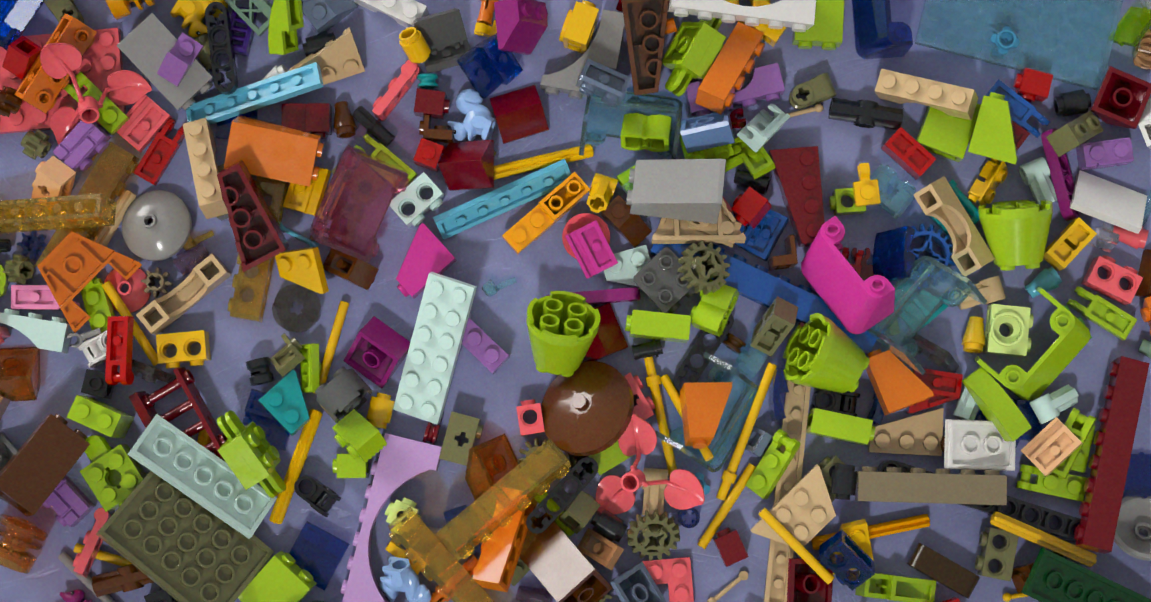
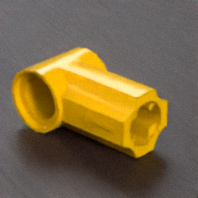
M595 173L586 203L590 207V211L599 213L602 210H606L610 200L613 199L618 179Z

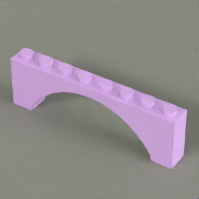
M385 433L384 439L387 445L383 446L382 450H379L378 461L374 460L371 475H374L372 485L368 484L365 498L368 499L367 506L362 508L360 512L359 522L362 523L360 532L356 531L353 546H356L354 556L350 555L347 570H350L348 580L344 579L341 587V593L344 594L342 602H388L380 589L372 567L371 538L376 519L387 500L402 485L426 471H438L442 447Z

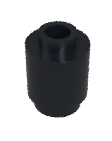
M323 32L305 38L306 43H303L302 46L306 57L323 49L330 40H336L334 32Z
M1083 89L1060 93L1059 96L1054 97V109L1057 116L1067 117L1087 113L1088 108L1091 107V97Z
M835 464V470H832L831 494H835V499L850 500V496H855L857 480L855 466Z
M605 509L602 513L597 511L591 521V524L594 525L592 529L594 532L610 541L614 540L618 543L628 528L624 524V520Z

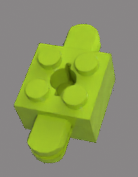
M712 17L711 20L700 19L699 22H682L662 59V64L672 70L665 84V89L679 97L685 93L692 78H705L715 57L723 48V42L726 39L724 35L718 32L722 24L721 18Z
M232 410L226 412L225 416L222 415L217 418L218 426L227 437V440L218 449V452L245 490L259 482L271 498L285 491L286 484L275 470L281 461L279 452L266 440L263 429L260 426H256L254 421L244 426Z
M92 435L86 439L90 445L85 450L91 464L80 470V473L105 512H111L120 507L147 474L138 461L127 455L130 451L127 444H120L112 449L104 437Z

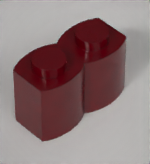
M329 103L282 104L281 126L319 135L321 139H326V135H332V106Z

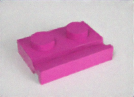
M596 220L565 236L587 279L618 263Z

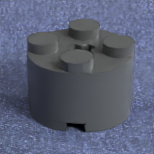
M341 367L334 373L333 380L328 384H322L315 391L317 403L335 423H338L340 417L346 416L353 409L357 411L367 401L364 397L367 392L370 395L372 394V389L352 368L346 369Z

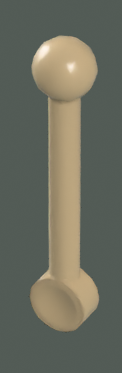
M817 103L814 107L788 114L790 117L814 111L822 112L824 107L821 103Z
M740 571L734 581L716 596L708 598L707 602H717L718 599L741 580H747L748 573Z

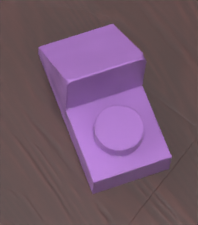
M182 32L171 51L167 52L157 74L178 87L204 46Z

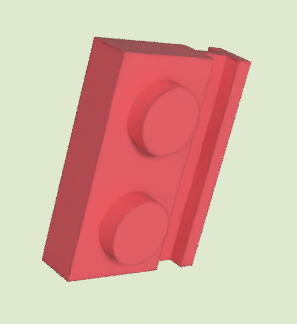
M145 94L127 112L126 115L130 119L117 133L141 153L172 116Z

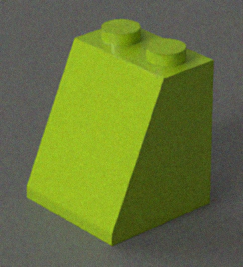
M990 92L989 96H983L968 152L1016 165L1018 156L1009 101L1004 100L1005 95Z

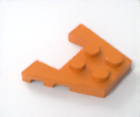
M71 231L37 267L71 329L76 333L91 317L73 301V298L107 264L111 265L126 280L142 264Z

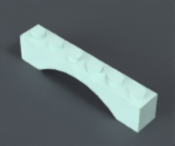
M4 309V313L0 312V323L19 330L37 348L68 354L71 338L67 339L66 335L72 333V329L69 324H66V319L52 317L51 321L42 320L43 315L29 312L27 317L19 316V311Z

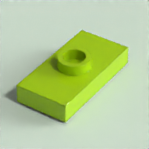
M304 344L300 350L305 357L300 362L302 393H315L316 389L320 386L319 375L322 370L321 363L319 362V344Z

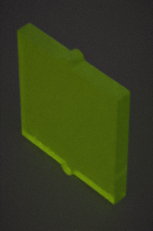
M1131 6L1107 40L1112 43H1118L1120 46L1136 47L1151 26V9Z

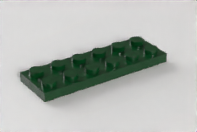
M1044 548L1040 549L1021 593L1040 602H1151V599Z

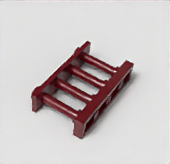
M185 367L174 369L173 372L177 378L153 393L148 394L145 391H140L129 396L131 403L146 428L154 416L158 414L154 408L155 402L182 387L188 400L165 414L158 415L170 422L194 408L200 421L183 430V433L192 437L205 429L212 442L203 447L210 452L218 451L227 440V437L224 433H221L197 390L193 374L190 370H186Z

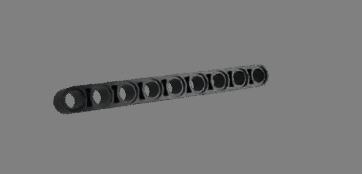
M886 460L880 463L877 472H884L888 464L901 468V473H911V468L917 467L895 460ZM1007 496V501L1011 504L1012 508L1010 513L1005 515L1044 532L1077 541V539H1074L1072 526L1075 523L1080 525V518ZM958 504L990 515L995 511L1003 513L1002 505H986L981 507L977 504ZM1029 508L1035 513L1034 519L1030 522L1025 518V512ZM1051 516H1055L1058 520V525L1054 529H1051L1048 524Z

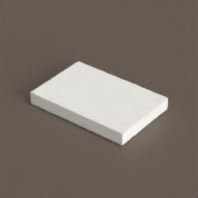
M1080 170L1076 175L1070 208L1138 234L1142 229L1147 195Z
M945 419V469L1015 471L1016 440L1014 442L1004 441L992 421Z

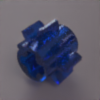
M32 230L31 235L22 233V242L17 243L23 249L20 254L27 256L30 253L29 257L33 261H35L36 255L45 257V248L50 247V245L44 242L47 236L41 234L37 237L38 233L36 230ZM37 242V246L30 248V244Z

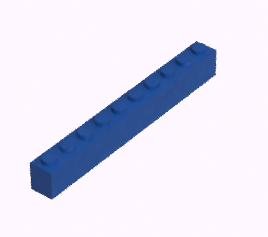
M653 244L649 254L656 256L663 248L667 247L678 258H681L683 256L681 254L682 251L691 244ZM713 244V249H714V250H715L716 248L720 247V246H717V245ZM720 247L721 250H720L719 254H720V255H727V254L724 253L725 249H723L722 247ZM695 254L693 257L701 256V254ZM734 254L733 257L727 255L723 260L724 263L730 264V267L725 270L730 273V276L724 279L726 281L725 285L736 288L739 295L767 308L770 307L778 296L798 307L796 321L804 324L809 321L810 315L820 313L831 319L865 353L868 354L872 351L883 327L882 325L876 324L861 334H852L846 330L831 309H828L823 299L812 294L813 290L802 284H799L798 287L792 285L789 278L777 274L776 277L768 274L769 270L758 264H755V267L746 263L747 259L737 254Z

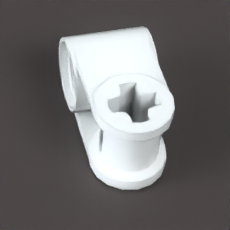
M107 330L83 342L78 347L79 351H83L87 358L89 368H94L106 361Z

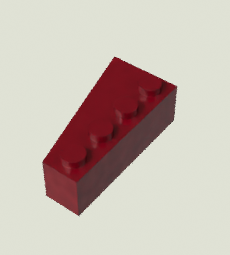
M818 146L769 150L768 155L775 164V169H773L774 176L779 185L799 247L811 246L821 226L825 223Z
M243 160L220 171L217 177L228 211L230 226L235 237L243 272L286 251L289 244Z

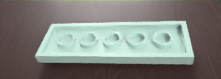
M434 272L428 274L393 410L437 425L441 422L477 286Z
M158 414L154 416L127 454L248 539L253 536L277 499L276 497H269L265 490L257 484L245 490L225 461Z

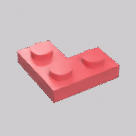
M690 557L642 561L656 585L668 584L669 602H694Z

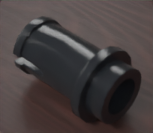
M653 339L652 342L632 345L635 360L655 355L657 358L660 354H663L660 340L655 341Z

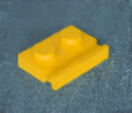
M320 168L317 181L313 180L310 187L290 183L283 207L317 217L331 171Z

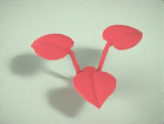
M50 43L41 50L40 61L43 70L47 75L55 79H61L68 73L79 100L76 110L70 106L60 107L50 117V126L58 145L80 121L90 124L99 119V108H103V102L107 93H109V98L113 103L126 106L137 102L145 94L152 91L149 82L140 74L130 70H119L108 76L107 83L109 87L103 90L99 101L91 96L83 97L75 75L72 72L81 66L82 56L80 51L75 46L67 43Z
M632 414L631 421L624 434L618 440V443L624 455L633 456L636 454V459L633 465L630 466L631 471L622 477L608 475L599 482L595 501L600 504L597 511L602 513L605 509L612 514L624 513L630 510L635 503L636 497L633 492L642 486L647 487L660 484L667 485L664 490V497L671 507L686 510L702 505L705 501L702 484L688 470L675 469L671 472L669 480L646 481L645 474L637 469V465L641 459V454H650L655 449L657 434L648 422L636 414Z

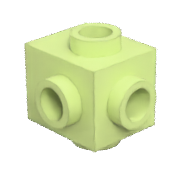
M406 497L403 500L396 499L395 503L390 502L385 511V515L388 516L386 522L390 523L389 528L400 534L403 531L409 532L411 528L416 529L422 517L418 515L421 509L416 507L417 503ZM400 511L406 513V519L403 521L398 519Z

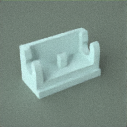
M774 104L768 105L769 110L773 111L774 116H771L769 112L762 109L737 134L754 152H757L790 118L788 113L785 114Z

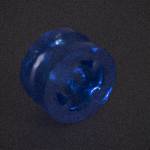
M694 507L679 511L678 521L683 527L693 528L699 523L700 515ZM687 510H692L691 514L695 513L696 516L695 519L691 520V524H686V520H682V515H685Z

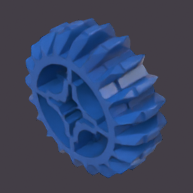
M922 223L919 225V231L913 225L910 227V233L906 230L902 232L904 239L901 237L896 238L895 241L900 246H893L892 250L897 252L898 255L891 256V260L899 261L898 264L893 266V269H902L898 277L901 278L906 274L908 277L905 283L909 284L914 279V287L918 288L922 281L923 288L927 289L929 281L933 287L938 286L937 278L941 282L947 280L943 273L946 275L953 273L947 267L956 265L953 260H950L953 252H950L949 249L953 248V243H946V240L950 238L949 234L943 238L940 236L943 232L942 228H939L934 233V225H929L926 231L925 225ZM925 237L919 249L907 248L912 239ZM932 240L939 246L942 257L933 251ZM925 250L929 258L923 262L921 260L922 257L919 258V254ZM905 255L915 261L916 272L909 267ZM928 264H941L934 274L923 275Z

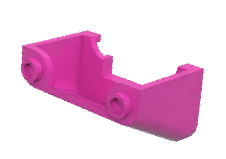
M834 216L821 226L801 262V272L846 330L852 334H861L894 312L895 288L887 278L881 275H873L863 281L840 252L843 249L841 241L845 236V228L839 219Z

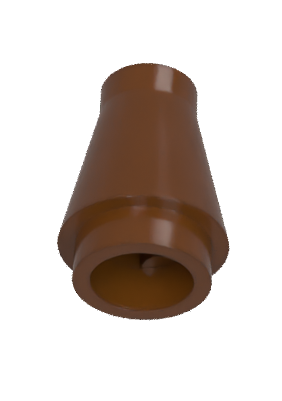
M340 101L335 103L334 132L337 134V137L350 138L355 136L357 126L348 102Z

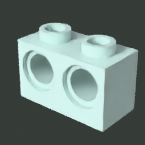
M423 172L391 200L388 205L410 228L412 225L414 227L418 226L425 219L424 214L430 209L432 211L436 210L443 203L442 198L445 196ZM425 188L433 190V196L428 200H424L420 196ZM407 204L415 206V212L410 216L403 214V208Z

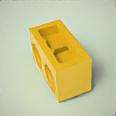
M1078 217L1072 220L1045 249L1043 259L1057 272L1063 270L1097 233Z
M199 330L156 335L158 364L165 365L166 369L180 368V363L188 362L190 366H202L204 361L211 360L208 331ZM198 342L201 345V351L197 355H192L190 348L193 343ZM174 344L177 348V353L174 357L169 358L166 353L167 348Z

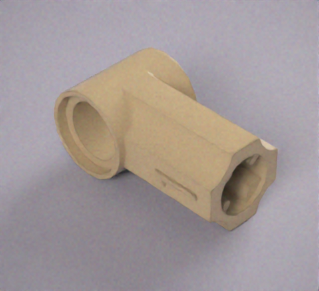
M999 275L978 281V284L954 290L955 300L959 309H968L985 303L986 305L1006 299Z
M646 467L643 469L646 481L668 480V469ZM666 484L642 486V489H644L642 515H645V510L653 514L655 509H658L659 515L664 513V490L667 486Z

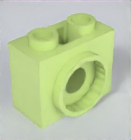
M1001 304L987 305L985 324L986 347L983 348V353L1015 357L1027 356V352L1031 350V338H1028L1029 328H1032L1034 320L1033 314H1030L1031 308ZM1001 324H1005L1009 328V335L1007 337L1002 336L999 332Z

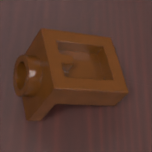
M425 115L424 121H420L419 135H423L424 139L436 143H453V130H449L448 126L436 125L434 129H430V115Z

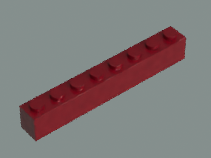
M1120 356L1109 365L1108 375L1110 380L1103 392V398L1106 399L1105 405L1099 412L1098 421L1101 424L1099 431L1094 436L1093 442L1096 445L1095 453L1091 455L1089 460V468H1091L1090 478L1088 477L1084 484L1086 497L1085 501H1082L1080 505L1079 515H1081V521L1074 533V539H1077L1076 547L1102 554L1112 552L1149 363Z

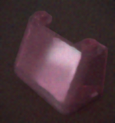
M348 145L339 160L311 224L310 233L317 243L369 263L379 250L376 234L394 194H399L400 191L404 192L409 183V178H407L409 174Z

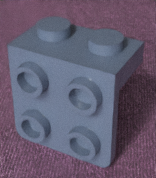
M587 59L576 86L580 88L579 91L591 97L595 94L602 98L601 101L603 103L615 106V104L620 105L624 100L625 92L632 78L591 59Z

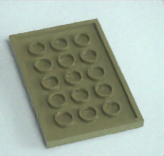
M152 471L145 476L96 533V535L178 602H235L274 553L271 548L254 534L248 539Z

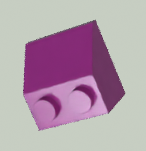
M501 0L494 2L498 50L530 55L548 26L546 4L536 0Z
M373 316L359 331L343 361L382 389L406 357L410 341Z

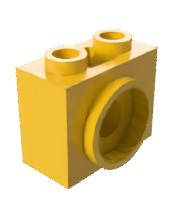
M585 0L582 3L576 1L574 9H569L559 37V41L563 42L565 48L582 54L587 51L599 20V9L595 8V4Z

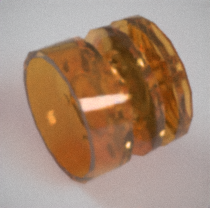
M0 514V523L4 525L0 526V536H2L0 539V565L28 574L31 572L37 559L28 550H41L43 546L36 540L46 541L48 534L26 519Z

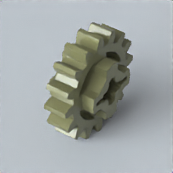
M700 241L697 244L692 243L682 251L681 254L683 256L678 259V263L682 264V266L677 271L684 274L680 280L688 281V289L694 286L695 293L703 290L704 295H707L711 291L713 293L726 284L724 279L729 277L730 273L725 270L730 267V264L724 263L723 260L727 255L719 254L720 247L714 250L712 242L705 246L704 242ZM695 254H701V256L693 257ZM715 278L714 281L707 282L708 279Z
M655 509L653 514L645 510V516L636 515L637 522L630 521V528L627 529L628 545L632 546L633 553L639 551L641 559L648 555L649 561H652L653 556H657L661 560L663 553L668 556L671 555L670 548L677 549L676 542L680 541L679 526L675 524L674 517L668 519L667 512L659 515L658 509Z

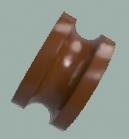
M728 333V339L723 340L722 344L733 352L740 354V348L745 347L746 344L738 337Z

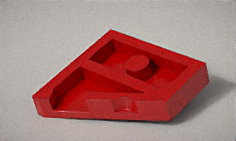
M920 367L913 368V373L933 391L934 396L909 406L907 413H915L960 398L963 374Z

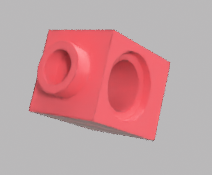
M535 399L521 401V406L516 407L521 436L545 432L541 403H535ZM528 410H533L537 413V420L533 424H527L523 419L525 412Z

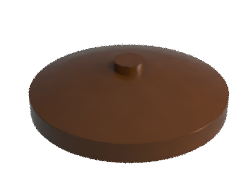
M598 361L582 362L571 377L558 375L548 387L541 405L545 434L555 446L568 454L589 456L600 453L616 443L626 431L633 414L634 397L631 386L626 378L613 366Z

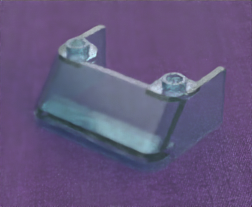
M626 91L624 100L620 105L610 106L601 101L602 98L595 94L592 97L587 96L579 155L584 156L585 144L598 146L605 142L606 136L621 138L624 115L639 113L646 116L661 114L672 118L669 151L657 153L663 156L671 155V159H676L683 103L680 100L650 94L634 95V92Z
M923 256L918 258L893 286L895 288L894 312L867 331L900 361L923 375L926 371L914 358L919 350L917 342L912 339L942 303L950 307L958 306L968 296L985 305L987 300L969 278L930 256Z
M705 352L703 356L714 364V367L708 374V382H732V389L718 428L708 446L714 458L705 461L699 449H694L693 446H685L683 426L674 429L669 438L658 431L655 432L659 439L707 470L717 472L722 468L737 444L758 386L733 366Z

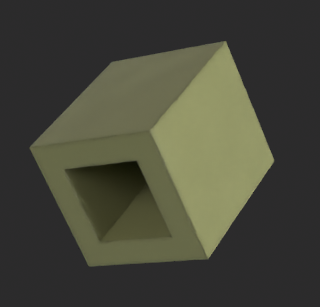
M582 490L558 519L578 534L590 521L600 507V504L595 501L593 496Z

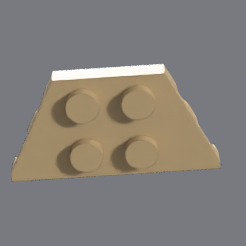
M722 198V205L717 220L718 235H708L688 227L689 224L695 228L703 227L702 224H695L692 221L661 218L660 224L652 236V244H697L700 241H703L704 244L710 242L726 243L727 241L745 243L746 236L740 230L738 235H723V232L720 230L722 216L729 218L732 223L736 222V219L728 211L727 204Z
M818 464L769 510L803 546L811 541L836 516L821 468ZM762 518L750 529L754 534L788 545Z

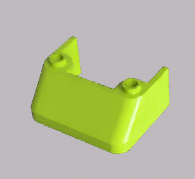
M1039 286L1035 290L1057 308L1050 316L1049 323L1051 328L1060 336L1027 372L1020 366L1012 364L1004 367L998 373L978 355L974 358L994 378L1026 402L1039 398L1090 340L1088 327Z

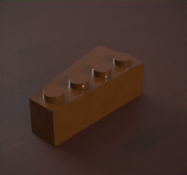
M621 0L634 95L656 93L659 91L669 0Z

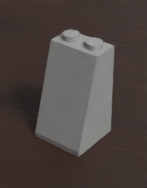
M151 13L116 46L178 111L182 108L186 111L196 102L193 98L199 92L205 94L213 86L211 83L213 77L196 59L178 87L157 74L167 52L171 51L177 39Z
M726 159L636 160L635 169L630 168L628 183H633V189L628 190L626 204L631 205L630 214L717 224L722 205Z

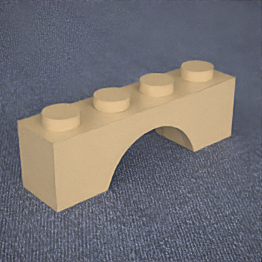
M881 69L875 88V93L881 100L899 104H922L938 109L947 115L972 120L978 101V96L973 89L886 69Z
M206 118L184 123L183 129L199 207L206 219L228 214L217 177L219 171L215 156L217 148L213 130Z
M945 176L913 194L925 215L936 218L947 229L953 243L951 258L963 277L968 276L995 259Z
M210 254L193 268L190 275L182 283L164 296L153 300L138 312L136 316L151 334L158 335L232 274L217 256Z

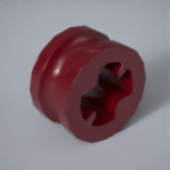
M428 422L423 442L430 441L432 445H435L441 425L434 426L431 422Z

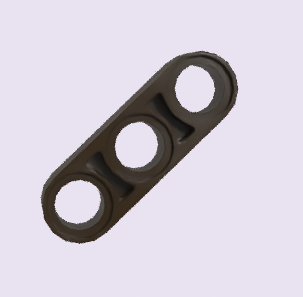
M919 542L907 562L909 566L969 599L980 579L978 575Z

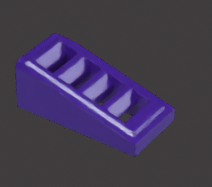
M238 6L240 9H249V8H245V7H240V6ZM232 10L230 18L233 40L243 42V45L233 44L234 54L249 57L254 31L249 26L247 28L237 27L236 22L247 23L242 18H237L238 14ZM254 13V24L256 22L257 13ZM237 31L246 34L245 37L234 35V32Z

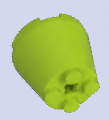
M1026 199L993 202L990 208H986V205L978 206V214L988 247L995 258L993 263L1003 271L1015 270V266L1025 265L1026 269L1040 268V262L1043 261L1053 214V202L1041 200L1039 205L1036 204V201Z
M550 291L549 296L539 299L534 298L529 303L526 323L536 369L541 373L547 372L571 377L574 371L580 367L600 325L599 310L594 309L588 304L585 297L567 291Z
M820 313L810 315L809 321L803 327L798 325L792 333L782 357L786 359L785 369L782 371L785 379L798 385L838 393H845L847 391L852 393L857 389L859 379L863 371L868 367L870 359L831 319Z

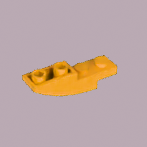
M576 172L572 173L544 197L536 207L506 231L502 238L518 255L560 220L591 189Z

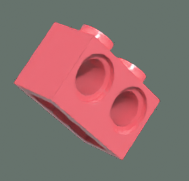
M1102 255V257L1093 258L1081 284L1120 304H1130L1143 277L1137 275L1138 271L1129 266H1124L1123 268L1115 264L1116 260L1109 256ZM1099 267L1106 270L1107 276L1105 279H1101L1098 276L1097 271ZM1121 278L1128 281L1127 290H1123L1120 287L1119 281Z

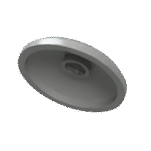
M164 190L146 192L137 197L124 214L122 221L124 242L131 252L142 259L149 261L168 259L178 253L186 244L192 227L191 214L185 202L171 192ZM153 218L152 224L148 225V220Z
M1133 494L1122 499L1114 541L1125 553L1146 561H1151V495Z

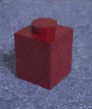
M417 88L414 106L415 116L424 117L425 115H430L431 118L444 120L445 113L449 114L450 99H447L446 92Z
M728 527L716 533L717 537L713 541L726 567L749 557L737 530L731 531Z

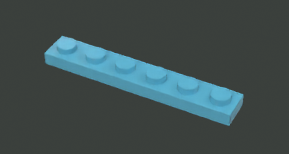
M315 62L238 88L230 95L220 94L196 102L186 110L187 121L191 122L206 118L209 125L322 88L324 85L320 65Z
M562 159L433 217L444 240L550 193L571 175L566 160Z

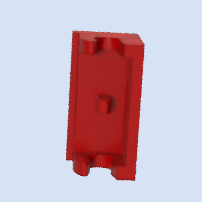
M902 127L881 147L887 155L915 180L936 160L930 152Z

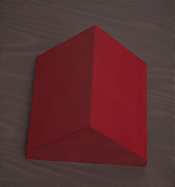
M1109 66L1091 111L1106 124L1136 129L1151 94V83Z
M535 85L489 98L503 144L549 130Z
M494 140L448 144L438 165L450 191L494 188Z
M610 303L594 308L598 309L600 313L599 330L582 362L597 361L628 348Z
M789 558L787 602H832L833 581L827 584L802 558ZM817 559L833 575V560Z

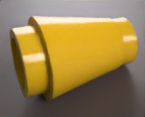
M969 317L961 342L963 351L968 353L983 352V348L986 347L983 318Z

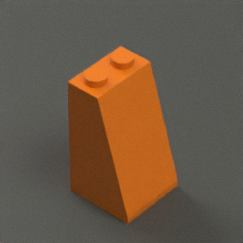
M239 115L231 123L223 169L243 160L251 175L310 187L313 180L317 181L320 167L316 166L317 157H322L324 143H320L321 136Z

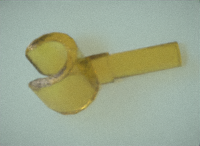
M213 231L197 236L195 239L189 236L183 248L186 251L193 250L200 242L213 237Z

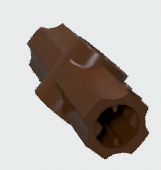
M133 564L92 577V587L97 597L119 591L128 592L142 588L145 584L155 583Z

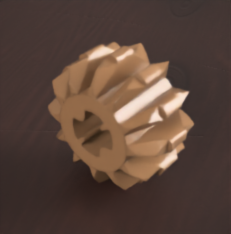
M1147 28L1140 33L1133 53L1134 65L1146 70L1151 69V29Z

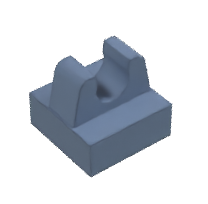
M754 426L745 449L759 457H763L765 448L773 441V436Z

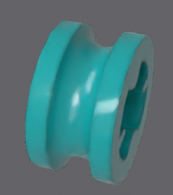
M425 73L417 75V79L420 81L417 84V88L436 89L439 87L438 83H436V79H438L437 74Z

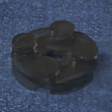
M298 284L288 285L278 292L272 305L273 317L277 324L287 331L296 333L307 331L320 319V299L310 289ZM294 302H297L298 305H303L299 315L290 311L293 308Z

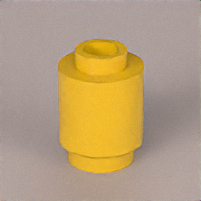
M415 27L404 29L399 34V43L408 59L412 63L425 62L431 53V49L422 33L416 30Z
M377 392L376 397L371 396L366 419L373 426L386 429L387 423L390 424L395 401L390 400L391 395Z

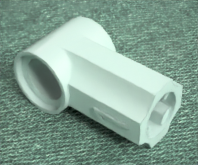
M1043 157L1019 166L1020 176L1027 186L1029 185L1036 204L1040 205L1041 200L1057 201L1055 189L1049 177L1050 169Z
M963 384V390L953 415L962 420H974L979 407Z
M1068 384L1050 394L1047 393L1029 402L1040 424L1056 418L1060 415V412L1078 403L1079 395L1076 389Z

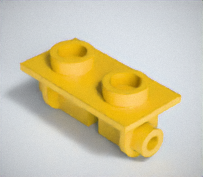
M992 158L990 161L987 160L979 174L980 177L986 179L985 182L976 179L968 191V199L971 202L976 203L978 200L980 205H987V203L990 204L996 195L995 190L999 183L1002 184L1007 178L1008 168L1004 161L1000 163V161Z

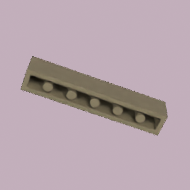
M862 467V471H855L857 472L855 501L1007 505V476L1000 475V470H985V475H975V470L960 469V474H950V469H936L935 473H926V468H911V473H901V468L886 467V472H877V467Z

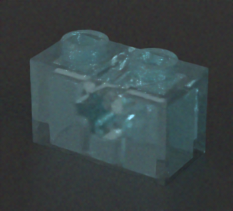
M880 164L870 176V180L878 179L881 201L878 205L897 219L915 199L913 194L916 193V188L906 180L904 182L896 176L897 172L892 167ZM892 185L894 189L893 192L889 195L886 192L888 189L887 187Z

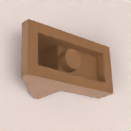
M590 528L587 529L578 545L582 553L610 570H613L624 551L619 545Z

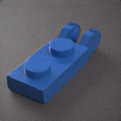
M999 79L985 95L989 96L990 92L1005 95L1004 100L1009 101L1012 121L1036 138L1041 133L1026 122L1031 115L1034 116L1042 125L1048 126L1050 123L1048 119L1036 111L1037 108Z

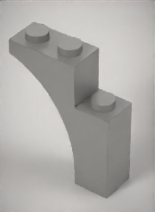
M603 9L599 29L587 51L567 68L552 74L542 75L541 89L545 90V93L549 95H559L560 92L568 94L569 98L581 100L582 97L588 96L579 91L580 88L576 84L587 59L617 71L625 26L623 13Z

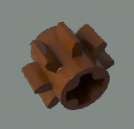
M3 86L2 90L0 89V115L9 117L10 113L16 114L19 111L22 99L14 95L17 91L16 89Z

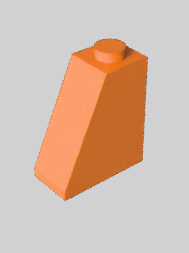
M881 349L867 354L870 362L866 371L885 416L934 396L933 391L890 350L882 352Z
M695 382L683 384L680 390V402L685 446L702 449L710 445L730 395L732 382Z

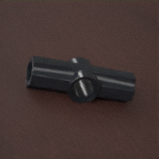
M832 98L828 119L851 122L853 125L863 128L881 127L898 130L903 121V109L881 106L877 102L870 100L851 101Z

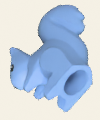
M465 89L456 98L457 109L466 115L463 123L456 121L447 122L453 130V135L457 141H463L467 134L469 141H474L476 135H481L483 140H491L496 127V119L490 110L481 104L483 98L474 89Z
M389 557L388 561L390 564L382 567V571L387 577H380L381 582L379 585L389 601L394 602L399 592H405L409 602H430L432 597L430 590L427 589L426 585L420 584L419 577L412 569L409 559Z

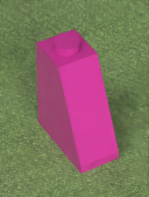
M424 223L419 225L396 277V280L400 283L397 288L405 297L409 295L413 298L417 297L425 289L430 272L441 275L457 261Z

